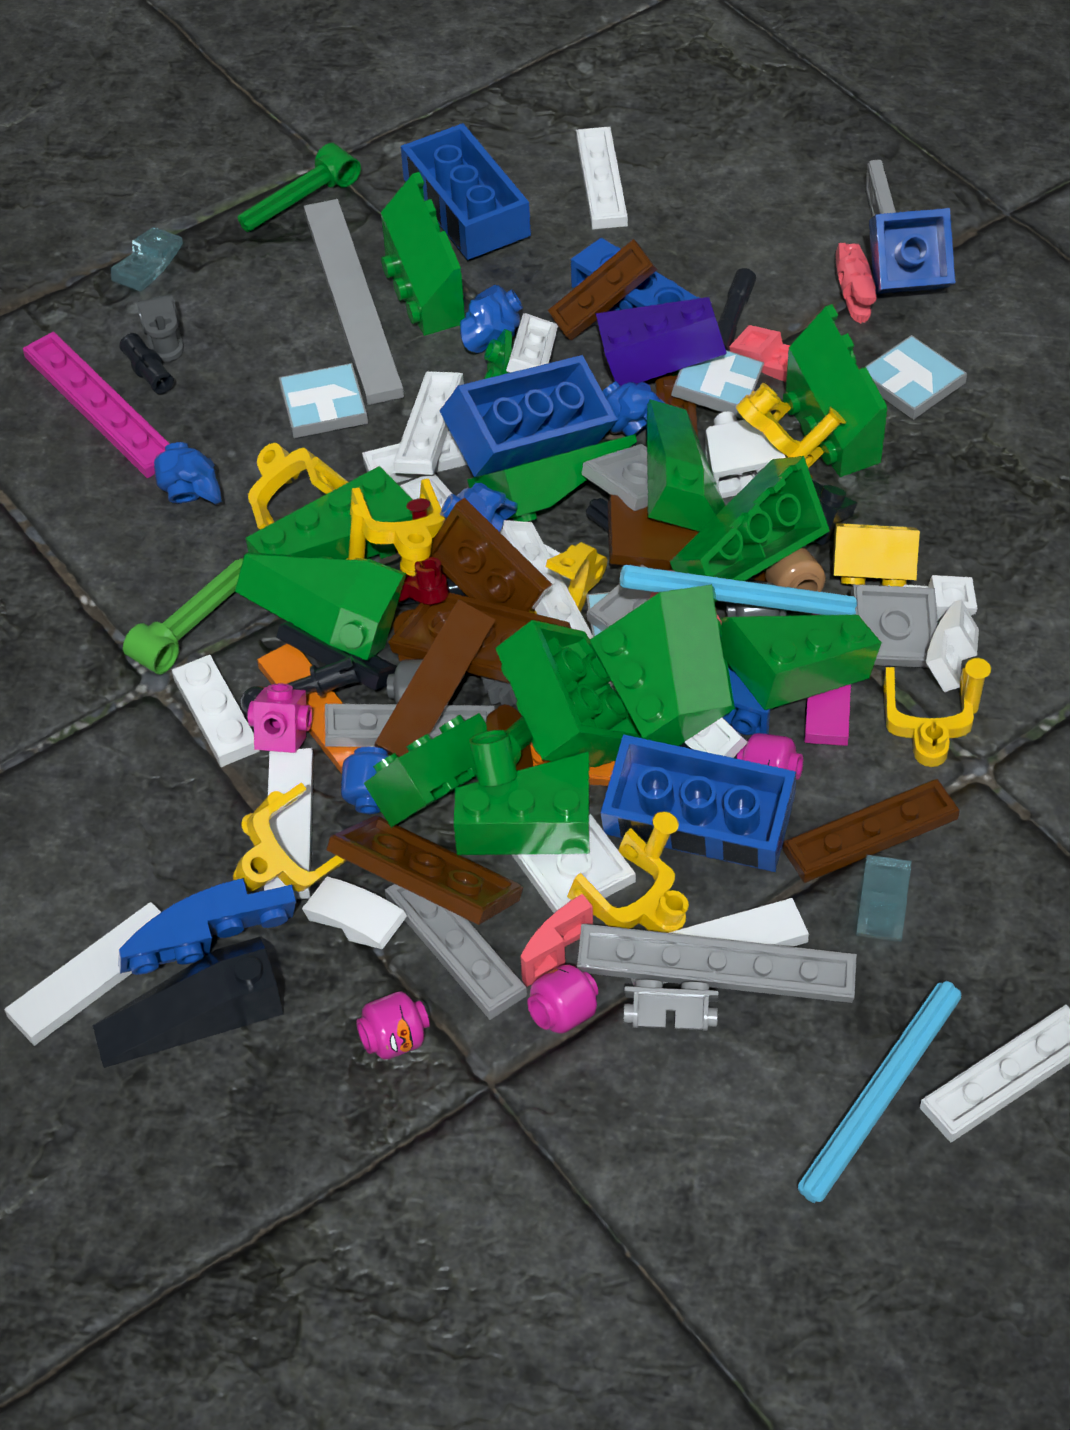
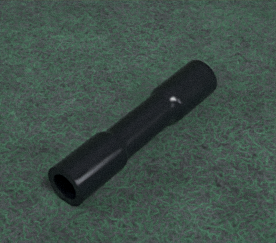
M741 268L736 271L727 294L728 299L717 322L727 351H730L729 346L733 343L736 335L737 324L743 308L747 304L756 282L755 273L747 268Z

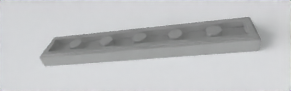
M581 924L577 968L589 974L657 980L678 984L682 982L708 983L709 987L852 1003L855 994L857 954Z

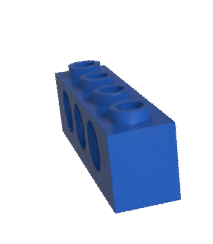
M600 238L571 258L572 287L578 286L620 251L621 248ZM655 271L610 308L609 311L698 299L699 297L694 296L678 286L674 281Z

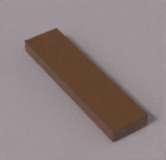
M457 600L375 741V747L386 750L389 755L396 753L399 758L409 752L406 748L408 745L426 734H431L494 625L495 619L465 602Z
M935 779L783 842V852L802 881L806 883L955 821L959 817L960 810L939 780Z

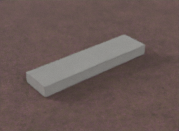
M325 704V746L375 747V741L397 704ZM447 705L430 737L433 739L442 734L439 727L458 715L467 720L480 713L486 723L487 715L495 710L494 706Z
M396 884L385 889L386 899L404 910L407 915L405 918L406 923L489 1020L527 996L526 986L467 919Z

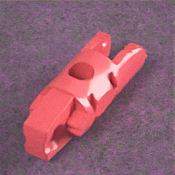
M839 243L835 255L836 272L842 294L853 320L860 324L862 322L865 323L871 315L870 305L874 304L877 299L875 294L876 287L870 266L859 244Z

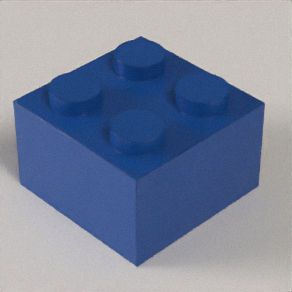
M950 208L875 214L869 220L873 280L876 287L875 294L943 289L955 284Z

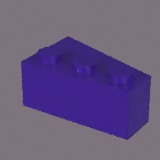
M709 297L596 313L604 352L614 380L620 386L628 382L637 384L641 381L727 354Z

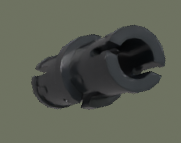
M130 333L124 336L120 341L119 348L131 361L132 369L136 375L144 378L157 394L170 390L173 386L174 378L161 364L159 354L155 350L149 349L138 334Z

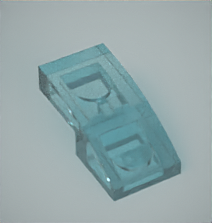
M152 227L132 240L131 255L111 267V280L142 291L170 264L183 244L182 237Z
M867 855L856 936L902 942L912 861Z

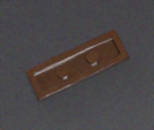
M633 239L548 311L565 336L572 341L597 320L596 313L607 312L658 269L641 246Z

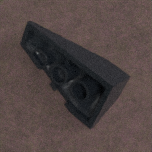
M256 937L212 951L201 960L191 964L93 1025L101 1061L103 1067L106 1068L284 1014L266 948L261 938Z

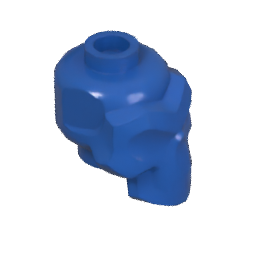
M493 285L470 301L466 318L460 322L461 339L469 351L475 353L483 352L492 339L497 340L504 329L512 331V337L515 336V328L520 324L518 311L522 310L523 306L512 289L506 292L501 286Z
M615 381L603 390L607 401L618 419L609 430L614 434L623 432L626 436L639 435L647 428V404L649 400L665 403L651 391L650 385L643 381L638 384L628 382L621 386Z
M176 442L165 446V451L154 459L153 466L156 484L162 491L168 492L170 502L186 503L197 500L199 497L213 504L222 502L220 486L214 471L215 464L211 458H207L199 450L188 448L187 443Z
M475 483L472 488L462 490L457 496L450 494L441 508L440 515L445 517L446 520L455 504L466 498L500 532L504 520L517 511L518 503L506 498V494L503 492L492 490L483 483Z

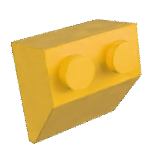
M835 523L833 575L841 576V583L865 585L866 577L882 578L883 586L903 587L907 584V580H916L920 531L915 527Z

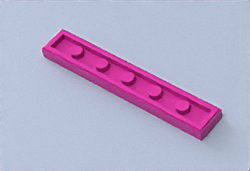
M54 331L22 348L25 358L146 478L155 474L154 459L157 455L164 452L165 446L170 443Z

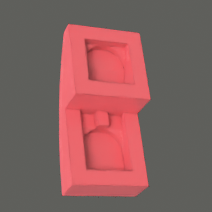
M749 325L729 346L730 352L764 362L762 373L784 382L787 381L790 345L783 344L781 332Z
M583 894L556 911L543 923L527 943L521 954L522 981L527 987L543 975L561 965H565V947L580 939L581 924L593 925V906Z

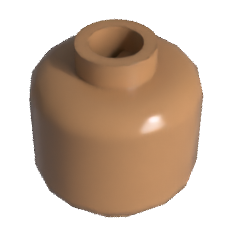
M800 548L769 566L765 572L767 582H771L775 586L821 592L825 585L826 577L823 567L805 548Z

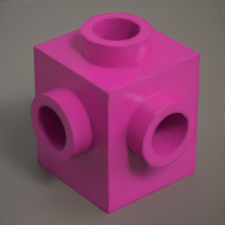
M282 683L264 687L256 699L250 702L248 708L249 726H254V750L296 753L305 741L306 731L310 730L312 723V707L306 705V690H295L291 685Z

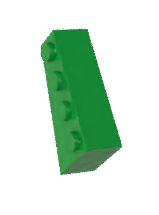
M804 456L772 459L670 561L673 571L745 581L830 532Z
M378 466L246 537L248 553L286 554L307 558L326 556L332 557V559H347L351 529L350 507L352 488L361 489L371 518L380 522L413 520L411 511L406 507L407 503L413 499L381 466ZM366 540L364 558L379 555L380 559L395 555L396 547L394 544H375Z

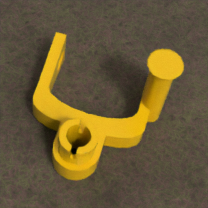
M762 383L756 391L746 395L735 406L739 414L750 425L763 432L767 439L780 452L787 455L788 458L804 456L808 468L824 453L823 449L818 446L840 424H846L844 418L835 409L829 407L830 413L801 441L794 440L778 423L791 409L790 405L782 402L774 390L765 383Z
M271 443L265 446L258 455L257 466L262 477L250 489L248 499L252 506L257 527L261 530L274 523L267 509V504L271 497L283 484H291L292 477L296 480L301 471L307 469L311 483L325 494L345 485L348 481L305 448H299L289 453L279 444Z
M421 480L419 497L430 501V506L427 508L428 516L404 522L375 521L371 518L361 489L352 488L349 554L346 560L364 558L366 540L375 544H394L402 557L400 570L407 575L415 576V563L429 558L432 538L436 536L445 521V517L440 515L441 507L430 480Z
M580 542L576 546L571 545L567 551L548 559L545 567L571 579L568 590L581 612L588 591L602 578L608 560L607 557L598 554L596 548Z
M972 658L966 663L965 668L962 669L959 687L962 712L944 718H920L899 712L895 704L894 667H886L883 692L887 730L896 736L913 739L914 757L920 764L927 767H936L943 764L948 755L949 738L965 736L972 729L973 714L977 713L979 709L985 677L991 673L990 664L982 658Z
M302 782L285 794L279 791L271 792L253 813L243 817L241 827L244 833L250 836L255 847L250 849L239 860L233 874V880L243 878L247 892H252L257 888L265 886L276 877L286 886L292 885L294 891L301 892L347 861L336 855L315 871L308 872L293 862L275 839L269 821L275 814L296 802L306 791V787Z
M669 812L655 814L653 817L654 828L647 844L632 828L623 837L618 851L623 857L651 874L655 880L650 890L636 902L626 907H613L581 872L574 878L567 897L573 900L583 894L593 906V915L609 927L632 929L640 923L648 931L669 933L682 929L686 922L685 913L688 910L689 903L687 898L679 891H670L675 881V873L660 859L670 834L676 832L679 827L677 818Z

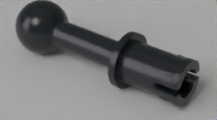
M348 656L345 659L317 668L316 665L310 666V676L287 684L291 685L295 690H306V694L317 691L320 698L326 697L327 692L353 682H359L360 675L359 671L355 670L344 673L357 667L354 658ZM253 686L243 693L240 704L246 716H248L250 702L256 699L264 687Z

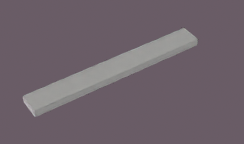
M338 199L305 205L306 221L367 405L403 398V386Z

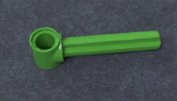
M243 558L235 560L163 623L153 622L149 626L145 623H140L134 626L124 640V654L158 675L166 673L174 665L178 657V641L235 592Z

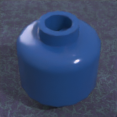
M357 748L354 750V754L348 756L343 762L341 796L347 803L354 805L355 810L359 813L376 814L381 812L364 782L377 774L373 766L388 757V752L382 748Z

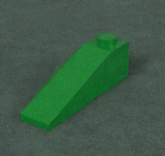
M650 399L647 404L648 517L701 531L725 507L724 500L687 410Z
M636 435L613 439L569 451L568 453L536 460L535 462L467 479L468 485L472 488L475 483H483L492 490L505 493L506 498L518 503L517 511L509 518H513V521H532L537 519L535 511L551 507L587 480L582 475L583 462L631 447L637 442Z
M246 553L243 558L235 592L287 622H291L294 626L326 644L368 661L385 648L406 573L365 558L346 560L332 559V557L326 556L307 558L286 554Z

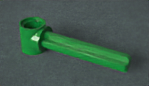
M328 143L318 151L314 169L238 215V222L243 230L249 232L325 184L331 188L336 185L348 187L358 179L361 172V164L337 144Z
M523 716L507 730L485 731L473 736L469 740L477 780L480 785H502L517 777L516 764L520 760L521 750L533 738Z

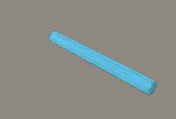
M624 565L620 572L619 581L620 586L623 588L659 593L712 584L715 588L717 601L820 615L856 614L857 600L854 596L632 565Z
M945 981L935 986L799 1182L798 1191L808 1201L815 1203L824 1200L961 1000V991L955 988L953 983Z

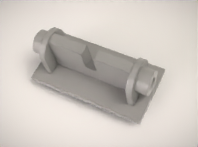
M636 980L635 987H625V997L634 998V1004H624V1022L633 1023V1028H666V1011H675V1029L707 1031L708 1026L717 1027L718 1008H708L709 1002H718V991L709 990L708 983L682 982L681 989L663 988V982Z

